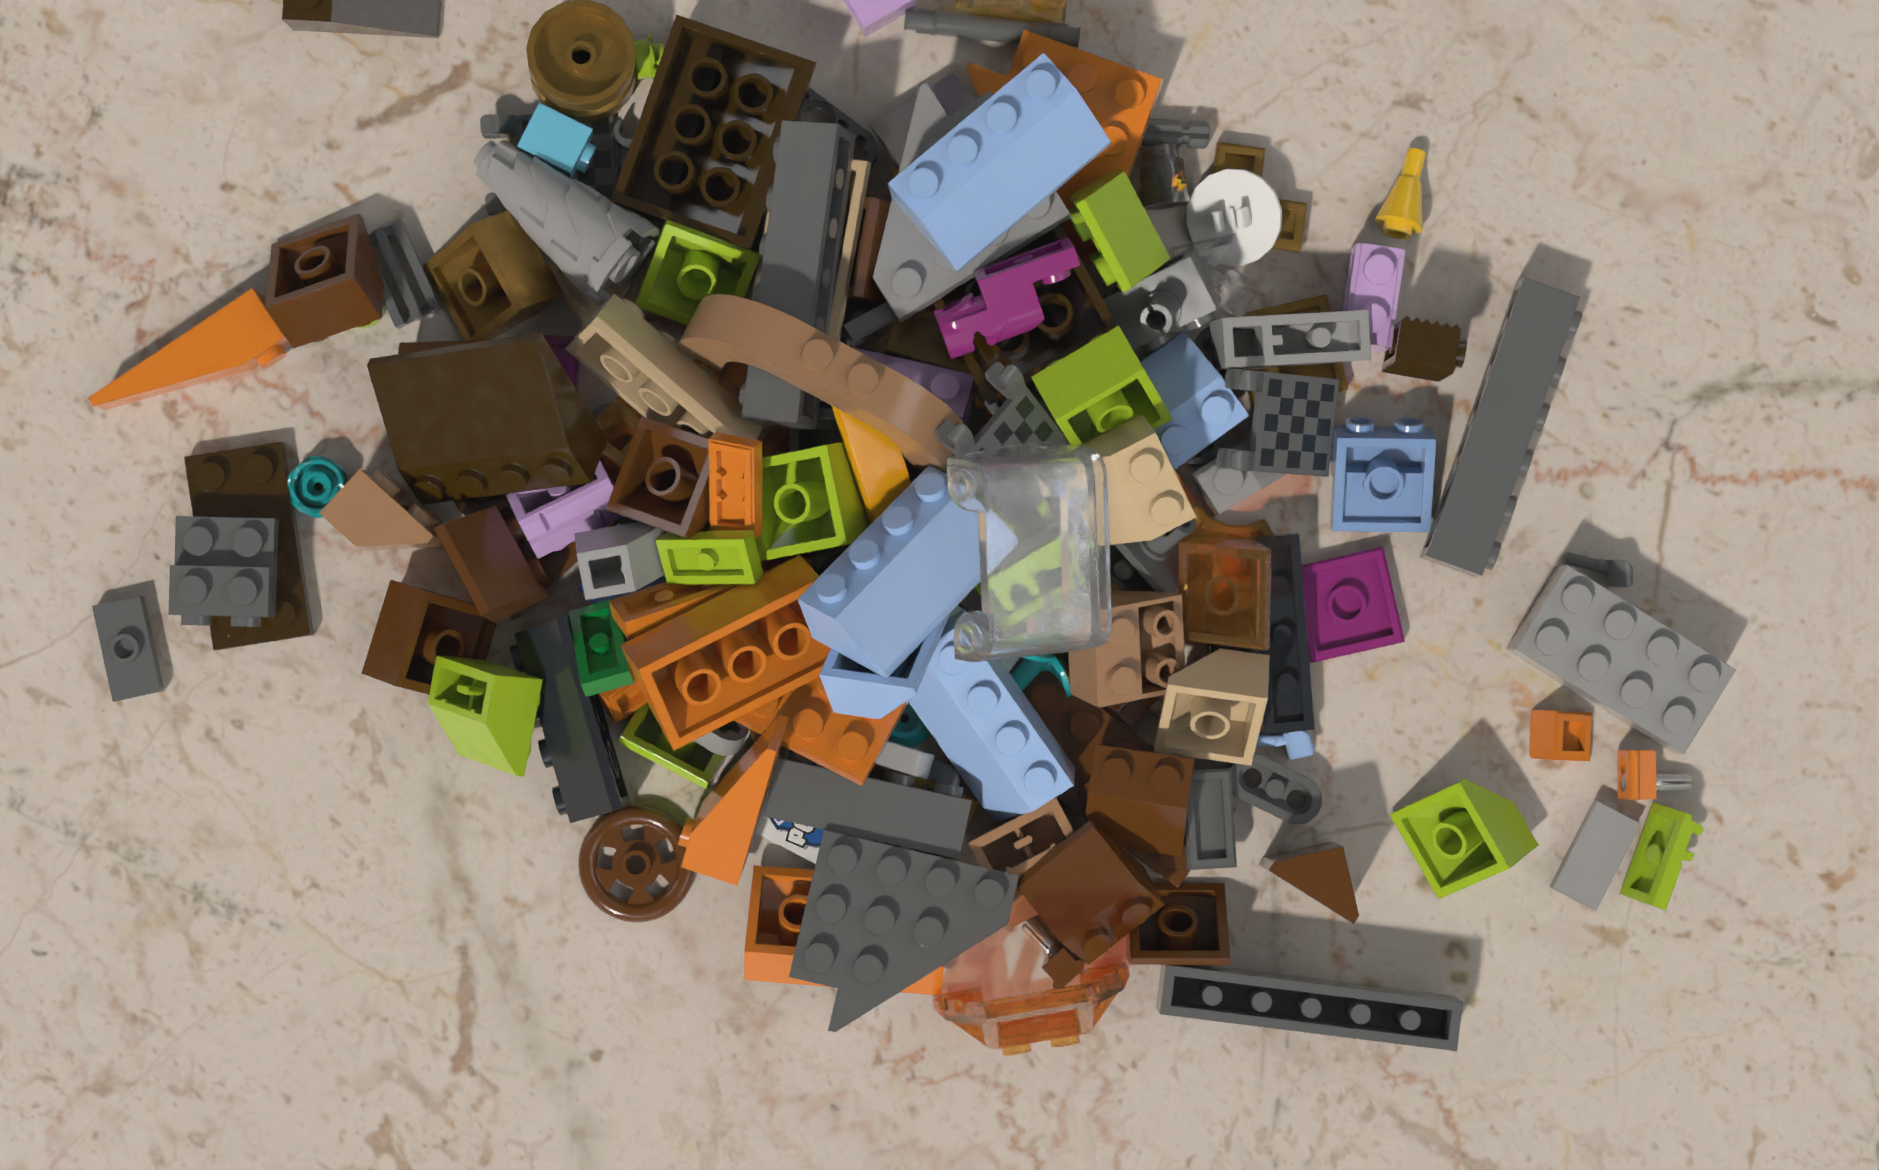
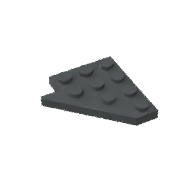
M824 830L789 977L838 988L828 1031L837 1032L1008 925L1019 875Z

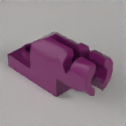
M1068 237L973 271L981 295L974 297L973 293H969L947 307L934 311L951 359L975 351L973 339L976 331L984 335L987 344L992 346L997 342L1034 329L1045 319L1033 282L1041 280L1042 284H1052L1061 281L1071 275L1070 269L1080 266L1075 247Z

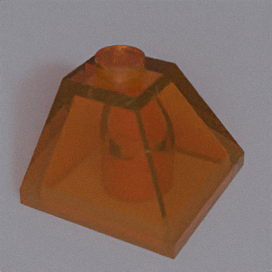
M1214 534L1180 541L1179 593L1182 594L1184 640L1257 650L1270 649L1271 549L1252 538Z

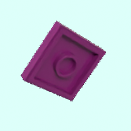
M1384 547L1302 565L1309 664L1405 642Z

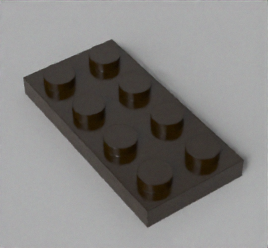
M275 442L184 457L193 517L279 519L276 618L261 617V627L231 626V617L212 616L210 631L213 650L218 651L313 636L314 632L295 508L290 501L287 484L289 469L285 443Z

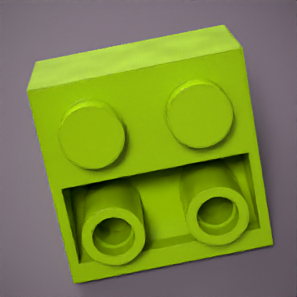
M1121 168L1112 171L1068 196L1073 208L1068 210L1070 212L1069 220L1083 242L1091 239L1096 251L1089 254V257L1101 280L1107 286L1114 283L1124 293L1171 259L1125 171Z
M437 655L428 705L458 755L514 776H525L527 760L531 752V739L536 712L540 704V691L543 679L486 660Z

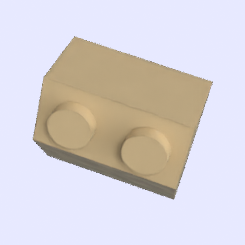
M1142 414L1052 460L1095 546L1150 541L1196 518L1156 432Z
M1220 648L1168 677L1153 752L1251 766L1268 700L1270 655Z

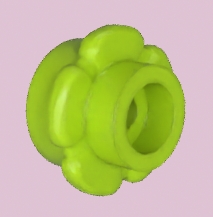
M649 33L646 34L647 39L633 40L638 80L654 79L664 51L663 42L653 43L652 35Z

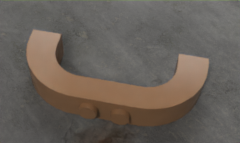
M726 294L707 295L700 301L676 347L719 371L722 370L727 362H740L760 368L855 417L890 438L901 449L907 470L918 476L929 465L949 475L957 460V457L941 444L935 436L936 429L945 419L951 421L953 425L957 423L964 424L947 404L903 374L775 308L738 296Z

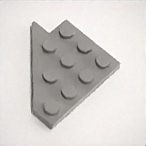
M927 82L920 85L898 174L993 96L992 91H988L948 116ZM1053 192L957 273L892 199L873 274L874 282L899 322L902 323L975 278L973 271L1004 260L1070 219V212L1057 192Z

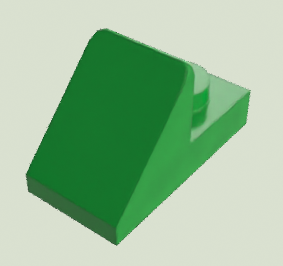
M609 600L569 611L580 684L585 696L588 697L634 684L632 670L621 648V644L629 640L613 619Z

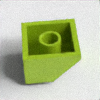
M1119 326L1105 334L1094 337L1085 346L1062 359L1053 361L1044 370L1031 377L1052 416L1073 449L1141 414L1154 430L1173 419Z
M843 442L762 458L763 533L755 539L760 561L852 544L869 527Z

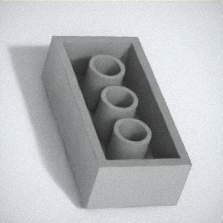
M1569 565L1557 566L1506 648L1507 651L1670 752L1682 754L1686 753L1737 670Z

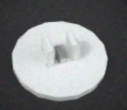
M1227 168L1207 176L1194 189L1187 205L1186 225L1193 243L1205 257L1222 265L1243 266L1261 259L1274 247L1282 230V207L1276 191L1263 177L1246 169Z

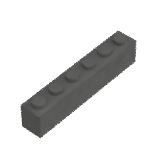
M782 120L780 135L776 137L773 146V158L776 168L774 182L770 185L766 196L769 219L767 233L762 236L759 252L762 270L760 282L754 288L753 301L782 311L828 335L856 135L835 123ZM748 365L747 379L742 384L739 393V404L742 409L741 418L763 426L816 430L820 399L767 371Z
M1526 277L1516 282L1420 558L1473 577L1483 576L1485 569L1492 570L1495 566L1501 549V543L1495 541L1501 522L1505 524L1510 522L1517 504L1518 497L1511 495L1517 476L1524 478L1532 462L1534 450L1528 449L1533 430L1538 432L1542 430L1549 413L1550 404L1544 402L1550 384L1555 386L1558 384L1566 364V358L1561 357L1560 353L1565 339L1572 340L1581 322L1582 312L1576 310L1580 299L1579 296Z
M1161 965L1156 1009L1161 1015L1457 1051L1463 1001L1451 995L1210 965Z

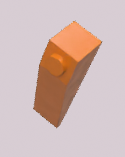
M251 288L88 397V400L92 406L107 410L252 370L259 365L262 369H267L287 355L284 348L289 346L290 343L266 311L263 294Z
M779 715L704 799L697 818L687 817L678 845L686 847L682 868L736 886L738 885L754 840L788 724V717Z

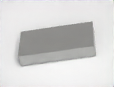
M1594 800L1550 887L1596 911L1641 823Z

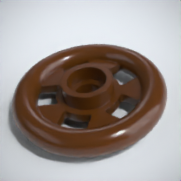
M630 805L609 812L598 819L584 837L578 858V870L582 886L594 905L615 919L633 923L656 920L674 910L686 897L695 876L694 871L681 867L686 847L678 845L683 829L682 825L666 812L644 805ZM643 825L645 839L623 841L622 827ZM667 838L673 847L676 858L662 863L661 856L654 844ZM602 846L616 849L612 859V869L598 867V856ZM639 855L645 860L646 866L643 872L633 873L629 870L627 862L630 856ZM658 875H662L670 886L659 897L654 899L645 887L653 883ZM616 879L624 886L634 889L628 902L615 897L609 892Z

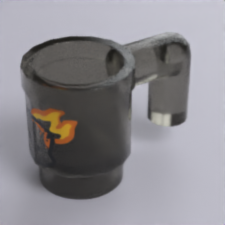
M1160 144L1140 149L1141 163L1138 164L1141 190L1135 192L1144 209L1159 210L1189 204L1190 198L1187 191L1184 159L1180 158L1179 145Z

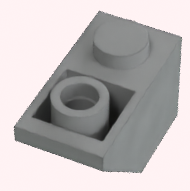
M641 522L574 533L585 600L634 592L665 575L655 540L667 532Z

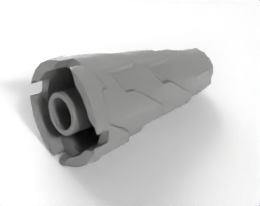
M502 140L497 144L494 141H489L475 157L474 164L478 166L476 175L499 197L503 206L514 216L528 236L558 265L564 275L584 297L595 306H602L611 297L605 289L612 283L622 291L636 276L653 251L656 242L649 236L655 237L659 235V229L651 222L633 211L617 205L593 188L567 177L534 156L532 158L506 140Z

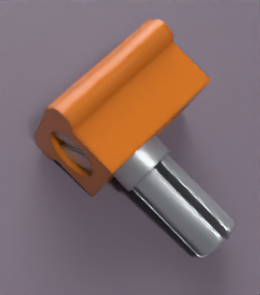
M1617 750L1618 799H1657V793L1660 791H1689L1692 784H1661V781H1692L1689 774L1656 773V750Z

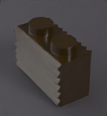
M1407 315L1394 325L1392 348L1384 352L1382 372L1439 382L1452 375L1456 367L1462 368L1466 355L1467 339L1460 338L1461 329L1457 324L1453 327H1450L1448 323L1441 326L1438 321L1431 324L1428 319L1421 323L1418 317L1411 321Z

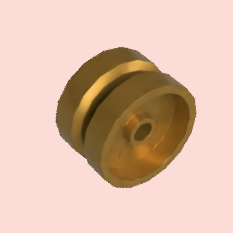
M589 0L565 1L545 11L531 28L526 52L532 89L541 104L581 124L601 122L621 110L632 96L637 78L633 35L623 18L608 6Z

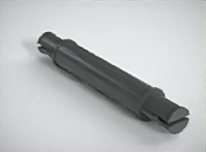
M919 8L918 11L906 9L904 30H916V33L933 36L940 35L1019 44L1023 31L1028 30L1076 48L1079 47L1081 28L1068 27L1069 24L1053 23L1052 21L1044 22Z

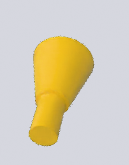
M1407 149L1401 176L1397 178L1375 218L1376 224L1382 227V233L1388 237L1407 240L1411 238V235L1419 234L1423 231L1422 185L1420 177L1426 152L1421 149Z

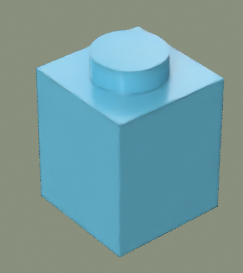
M541 103L538 104L517 145V148L532 158L534 156L553 169L559 170L572 179L577 170L583 173L586 172L597 150V146L591 144L593 129Z

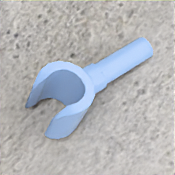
M1306 730L1283 734L1276 733V735L1259 734L1256 746L1265 747L1286 745L1289 760L1311 756L1314 753L1311 735Z

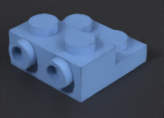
M1350 417L1345 419V426H1334L1331 457L1333 482L1330 526L1332 531L1430 532L1436 454V437L1431 427H1424L1423 420L1411 417L1395 419L1394 426H1375L1373 419Z

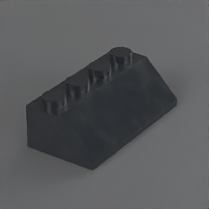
M570 616L556 618L514 633L517 644L510 646V651L516 671L543 679L540 691V704L535 720H540L545 738L538 740V746L545 767H554L559 785L552 787V793L559 815L567 814L569 822L573 823L631 805L598 694L586 697L580 684Z

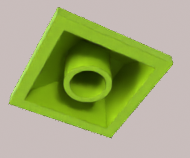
M1465 778L1389 814L1438 899L1510 869L1539 846L1514 802Z

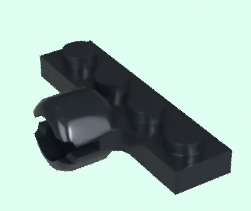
M1287 533L1248 537L1253 590L1252 601L1245 607L1216 609L1208 614L1206 620L1208 655L1220 648L1270 655L1268 700L1263 716L1265 734L1315 730L1299 534Z

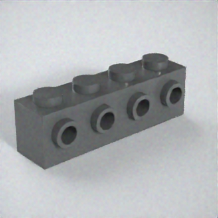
M789 750L788 759L783 757L777 758L764 817L959 859L972 800L962 797L963 787L935 781L933 790L914 786L915 777L886 771L885 780L868 776L862 787Z

